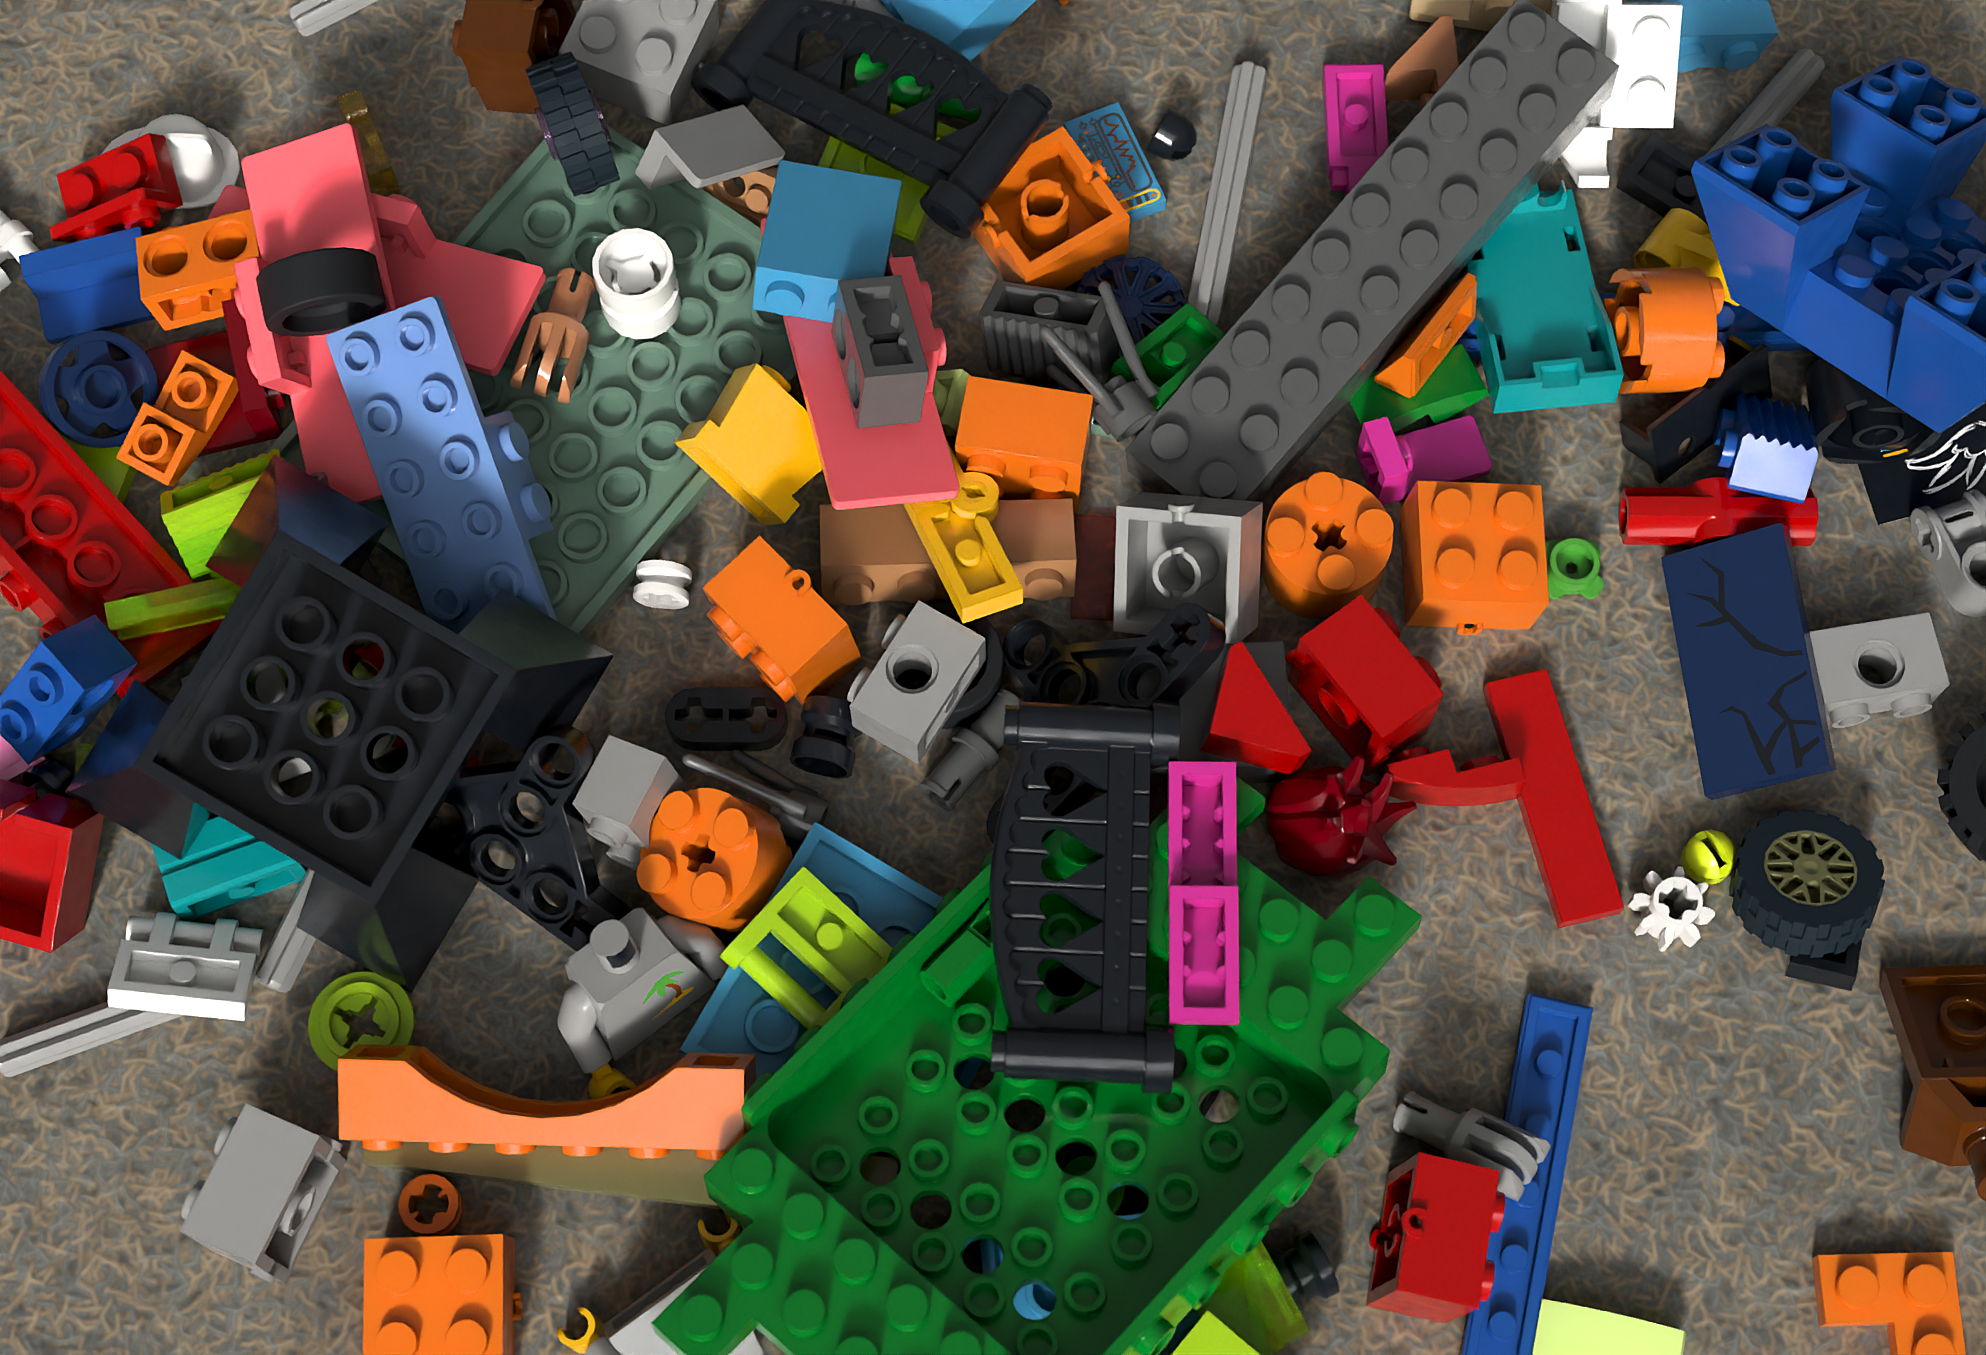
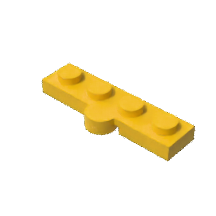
M947 441L960 485L958 496L955 499L906 503L903 505L964 624L1022 604L1023 587L990 525V522L994 520L999 510V489L997 483L992 477L984 473H964Z

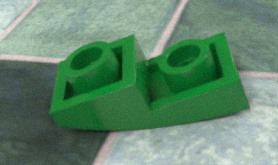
M1463 344L1452 347L1418 393L1412 396L1411 399L1377 384L1374 381V376L1379 371L1377 370L1372 373L1349 402L1362 426L1365 422L1387 416L1395 433L1427 414L1434 424L1437 425L1489 396L1490 393Z

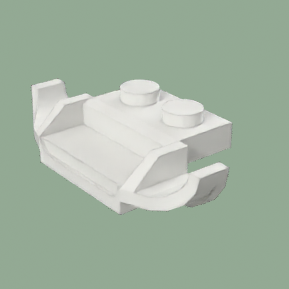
M1552 0L1551 17L1619 65L1610 99L1560 156L1568 173L1579 188H1609L1606 150L1607 140H1612L1613 128H1673L1683 5L1679 3L1622 2V0Z

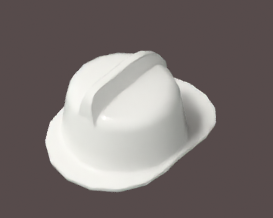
M180 114L163 115L149 122L146 127L127 131L113 140L102 153L104 154L148 133L165 136L183 205L176 209L208 207L216 203L225 186H235L240 171L238 152L227 137L212 128L206 127L193 117Z

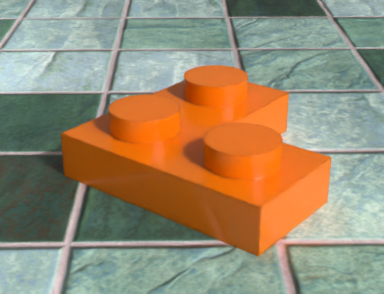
M1953 1252L1817 1255L1812 1258L1819 1327L1887 1325L1890 1355H1966Z

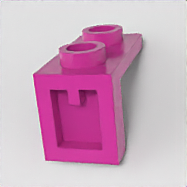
M1387 416L1363 423L1355 451L1368 489L1382 505L1406 499L1417 480L1464 482L1488 475L1492 468L1491 459L1475 419L1472 416L1461 417L1398 436L1394 435Z

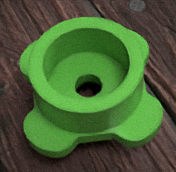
M1568 538L1560 542L1556 540L1545 542L1550 599L1558 600L1565 594H1581L1586 599H1593L1602 592L1604 581L1598 576L1601 550L1594 541ZM1573 565L1576 567L1577 572L1569 574L1565 567Z

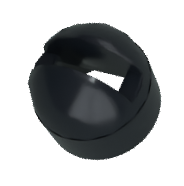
M1168 108L1147 151L1165 160H1183L1192 152V148L1196 145V129L1184 115Z

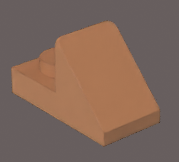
M1440 16L1390 68L1385 80L1386 101L1420 99L1421 111L1459 67L1452 16Z

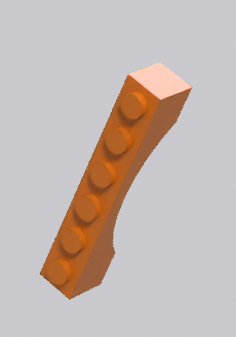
M358 1044L338 1058L339 1140H362V1148L375 1151L400 1148L403 1146V1141L428 1142L429 1150L445 1153L466 1150L470 1147V1143L495 1144V1151L501 1154L529 1153L536 1150V1145L561 1146L562 1153L569 1156H591L601 1153L603 1147L629 1148V1155L637 1158H658L668 1155L670 1149L696 1150V1157L700 1159L720 1160L746 1134L741 1108L747 1091L756 1081V1054L689 1052L663 1073L630 1090L593 1100L551 1102L519 1098L483 1086L449 1067L425 1046Z

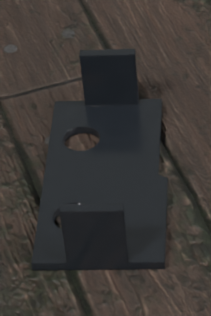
M1731 335L1728 337L1731 362L1734 365L1706 387H1698L1647 427L1648 434L1624 418L1619 421L1623 446L1653 467L1655 480L1659 484L1663 483L1713 444L1715 426L1720 410L1722 408L1732 410L1737 395L1744 392L1747 398L1756 394L1759 400L1766 397L1771 399L1773 397L1766 345L1762 343L1758 347L1753 348L1736 336ZM1692 436L1689 448L1683 454L1678 455L1682 442Z

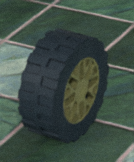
M1805 809L1802 812L1791 813L1790 810L1778 812V815L1770 819L1765 817L1758 821L1756 828L1753 831L1749 829L1743 837L1741 847L1739 846L1729 885V896L1733 897L1732 909L1735 916H1739L1744 922L1743 927L1750 935L1755 934L1762 940V944L1771 949L1776 947L1785 951L1784 954L1796 957L1798 954L1810 955V958L1823 957L1824 954L1832 952L1836 955L1846 951L1848 945L1852 943L1856 945L1864 938L1866 928L1870 929L1884 889L1885 880L1882 879L1885 869L1883 861L1878 859L1876 855L1877 848L1871 840L1867 841L1861 835V830L1852 824L1849 826L1843 823L1837 816L1829 813L1826 816L1815 813V810Z

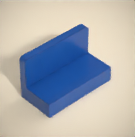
M140 226L19 256L22 276L38 300L44 335L48 343H61L66 338L85 331H109L155 319L140 298L135 240L136 237L145 235Z

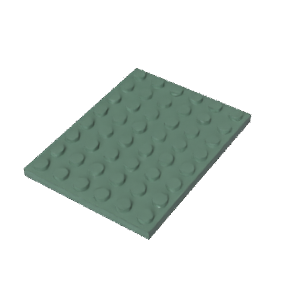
M601 120L600 123L613 155L620 180L574 197L550 134H548L452 242L453 244L540 266L546 275V280L500 373L492 376L467 369L483 416L487 417L511 410L514 421L523 428L529 442L528 460L536 482L543 486L551 504V515L549 518L553 530L528 539L557 621L585 638L637 577V564L653 558L716 482L674 443L690 423L706 420L736 368L755 363L760 366H769L788 381L791 391L800 382L783 316L776 313L753 310L756 265L762 242L760 228L702 188L693 187L687 179L649 190L635 174L645 150ZM640 228L654 232L667 243L673 255L676 269V278L681 293V310L676 322L666 332L648 339H633L619 334L610 327L600 303V295L597 288H595L582 322L589 332L590 341L570 402L565 404L557 401L569 358H559L547 396L542 397L533 394L538 370L544 354L537 347L522 390L511 387L509 382L530 320L534 315L547 311L556 285V277L560 270L564 268L576 269L571 284L573 285L571 292H575L582 271L594 279L593 257L597 247L609 235L622 229ZM294 419L264 454H267L272 449H279L286 462L306 473ZM384 498L361 504L364 508L389 522L376 546L409 569Z

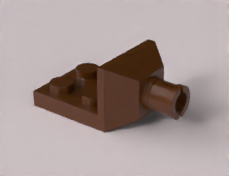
M1986 965L1884 968L1879 987L1913 1084L1899 1135L1901 1148L1947 1166H1971L1975 1177L1974 1183L1977 1193L1982 1200L1986 1201Z

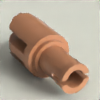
M564 268L558 272L556 285L547 311L534 315L530 320L509 382L511 387L522 390L537 347L544 354L538 370L533 394L546 397L559 358H569L557 400L565 404L570 402L590 341L589 332L582 322L591 295L596 288L594 279L582 271L575 292H571L573 286L571 284L576 271L574 268Z

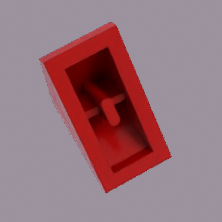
M1241 640L1230 647L1220 667L1200 751L1290 775L1301 768L1312 750Z

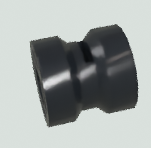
M820 695L809 696L805 699L801 713V721L805 726L803 735L794 740L790 755V762L795 767L808 773L836 779L852 776L856 760V754L852 746L854 738L860 736L863 732L852 726L851 702Z

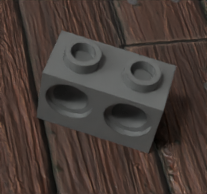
M901 275L838 280L831 333L857 428L920 422L929 371Z

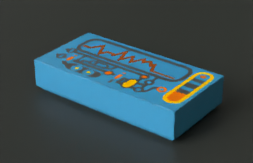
M1119 102L1064 122V128L1089 162L1092 163L1097 160L1103 166L1108 177V184L1106 185L1130 216V223L1165 210L1166 198ZM1095 171L1094 174L1096 177H1098L1099 175L1097 171Z

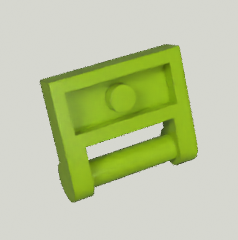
M803 866L719 957L733 970L740 966L809 1030L815 1025L823 1027L840 1010L844 996L854 984L864 978L870 981L887 964L888 956L893 948ZM769 933L774 935L839 996L827 1010L758 947L760 942Z

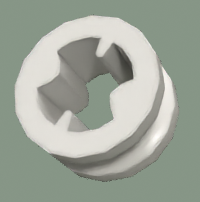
M642 561L637 564L636 576L642 582L634 586L633 598L638 603L652 608L675 610L688 606L690 596L684 587L691 584L693 572L688 567L672 561Z

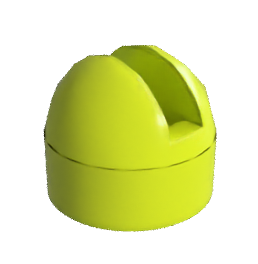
M1711 829L1694 834L1688 840V843L1685 844L1681 854V861L1685 872L1693 880L1699 883L1716 884L1724 880L1733 870L1737 851L1733 840L1725 833ZM1702 841H1709L1725 865L1719 868L1712 852Z

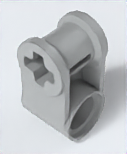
M1972 489L1962 493L1959 501L1935 509L1925 505L1914 509L1910 517L1912 535L1922 555L1929 561L1949 603L1963 615L1971 617L1986 616V586L1976 582L1970 574L1973 572L1981 574L1986 578L1985 496L1978 490Z

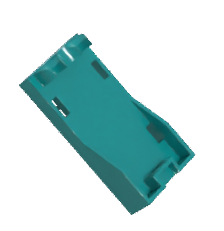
M1564 179L1561 181L1560 187L1555 191L1539 192L1538 184L1536 183L1480 248L1479 260L1471 259L1462 269L1463 276L1467 273L1476 276L1477 299L1474 325L1493 414L1616 402L1624 376L1612 323L1595 287L1572 189H1566ZM1571 240L1573 251H1568L1566 241ZM1591 339L1595 340L1597 351L1592 352ZM1496 341H1499V343H1500V347H1501V355H1500V356H1499V351H1498V347H1497V342H1496Z

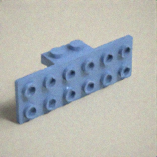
M439 296L428 297L328 334L326 337L327 345L426 616L454 633L459 634L502 588L557 621L528 539L553 530L549 518L551 515L549 497L543 486L536 482L528 460L529 442L523 428L514 421L511 410L487 417L483 416L442 299Z

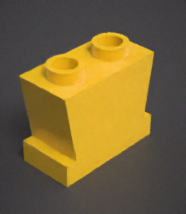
M755 363L736 368L706 420L690 423L674 443L764 526L787 522L801 505L792 495L822 470V465L807 408L802 407L789 394L791 386L780 373L769 366H760Z

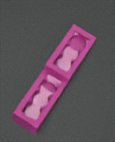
M1169 761L1167 774L1169 1024L1239 1025L1236 762Z

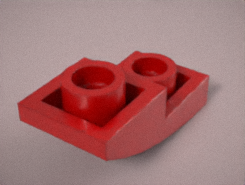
M1427 747L1412 748L1398 753L1392 757V763L1386 765L1381 777L1382 780L1388 771L1394 773L1393 783L1388 796L1403 801H1414L1419 804L1436 806H1476L1517 799L1527 781L1519 757L1499 762L1496 755L1483 756L1468 761L1460 767L1461 772H1456L1449 749L1430 753Z

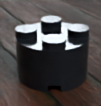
M1823 358L1815 361L1805 374L1809 414L1817 447H1822L1823 457L1831 462L1839 464L1886 462L1882 455V450H1896L1906 446L1908 456H1911L1933 445L1942 434V432L1939 434Z

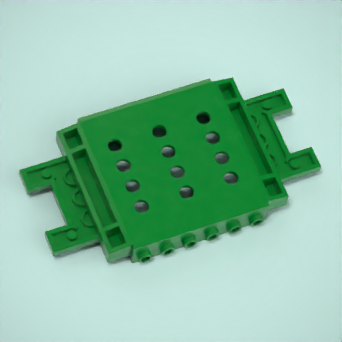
M1236 776L1238 837L1264 811L1265 797ZM1166 808L1149 825L1145 1024L1173 1025L1174 1050L1183 1056L1186 1068L1179 1077L1173 1079L1171 1094L1142 1093L1141 1084L1004 1078V1073L994 1072L993 1079L987 1086L972 1090L964 1088L956 1081L954 1073L957 1066L969 1058H981L990 1064L992 1030L1006 1031V1026H1008V1017L1004 1008L995 965L952 1007H947L926 990L919 974L966 927L989 900L991 851L981 864L979 874L963 890L955 888L950 891L938 904L933 919L917 935L914 933L905 935L890 952L887 964L870 981L867 978L861 979L850 988L841 1002L840 1010L823 1027L815 1025L801 1036L793 1049L792 1057L775 1074L767 1072L751 1085L744 1097V1104L741 1108L746 1134L703 1176L709 1198L743 1227L744 1230L651 1322L654 1333L678 1355H730L755 1328L762 1332L786 1355H1158L1171 1340L1178 1323L1192 1308L1195 1310L1199 1309L1207 1302L1220 1285L1223 1274L1239 1256L1245 1258L1256 1248L1265 1236L1269 1223L1285 1206L1287 1208L1292 1207L1307 1191L1314 1179V1174L1330 1157L1333 1159L1338 1157L1355 1137L1359 1129V1125L1354 1122L1357 1106L1385 1074L1390 1049L1341 1011L1419 929L1422 915L1368 876L1344 903L1325 920L1237 852L1239 1025L1169 1024L1168 819ZM1056 829L1042 842L1044 848L1050 854L1043 861L1041 870L1049 880L1062 881L1102 857L1064 831ZM1050 894L1040 902L1041 912L1047 918V922L1039 929V936L1042 942L1050 947L1061 946L1100 924L1099 921L1061 895ZM989 928L982 936L992 943ZM1057 960L1044 961L1037 969L1038 976L1045 984V980L1051 971L1066 966ZM1084 979V986L1077 994L1070 997H1059L1051 993L1045 984V987L1038 993L1036 1000L1042 1011L1055 1014L1099 989ZM1212 1090L1226 1091L1236 1099L1238 1111L1228 1121H1210L1199 1110L1198 1102L1200 1098ZM1018 1100H1032L1042 1107L1045 1118L1037 1129L1030 1132H1019L1007 1124L1004 1117L1005 1112L1012 1103ZM1071 1142H1081L1088 1145L1096 1155L1095 1165L1090 1171L1082 1175L1065 1173L1059 1168L1055 1159L1057 1152L1062 1146ZM876 1152L890 1153L901 1164V1169L896 1179L885 1185L869 1183L860 1172L863 1161L869 1155ZM1124 1185L1138 1187L1148 1198L1149 1205L1146 1211L1134 1219H1123L1116 1216L1110 1210L1107 1202L1113 1190ZM927 1195H937L944 1198L952 1209L949 1220L943 1226L936 1229L922 1228L911 1217V1209L914 1203ZM978 1239H988L995 1242L1003 1252V1260L999 1267L987 1274H977L970 1271L962 1261V1254L966 1246ZM1040 1284L1051 1290L1056 1303L1049 1315L1042 1319L1032 1320L1018 1313L1014 1306V1298L1017 1292L1024 1286Z

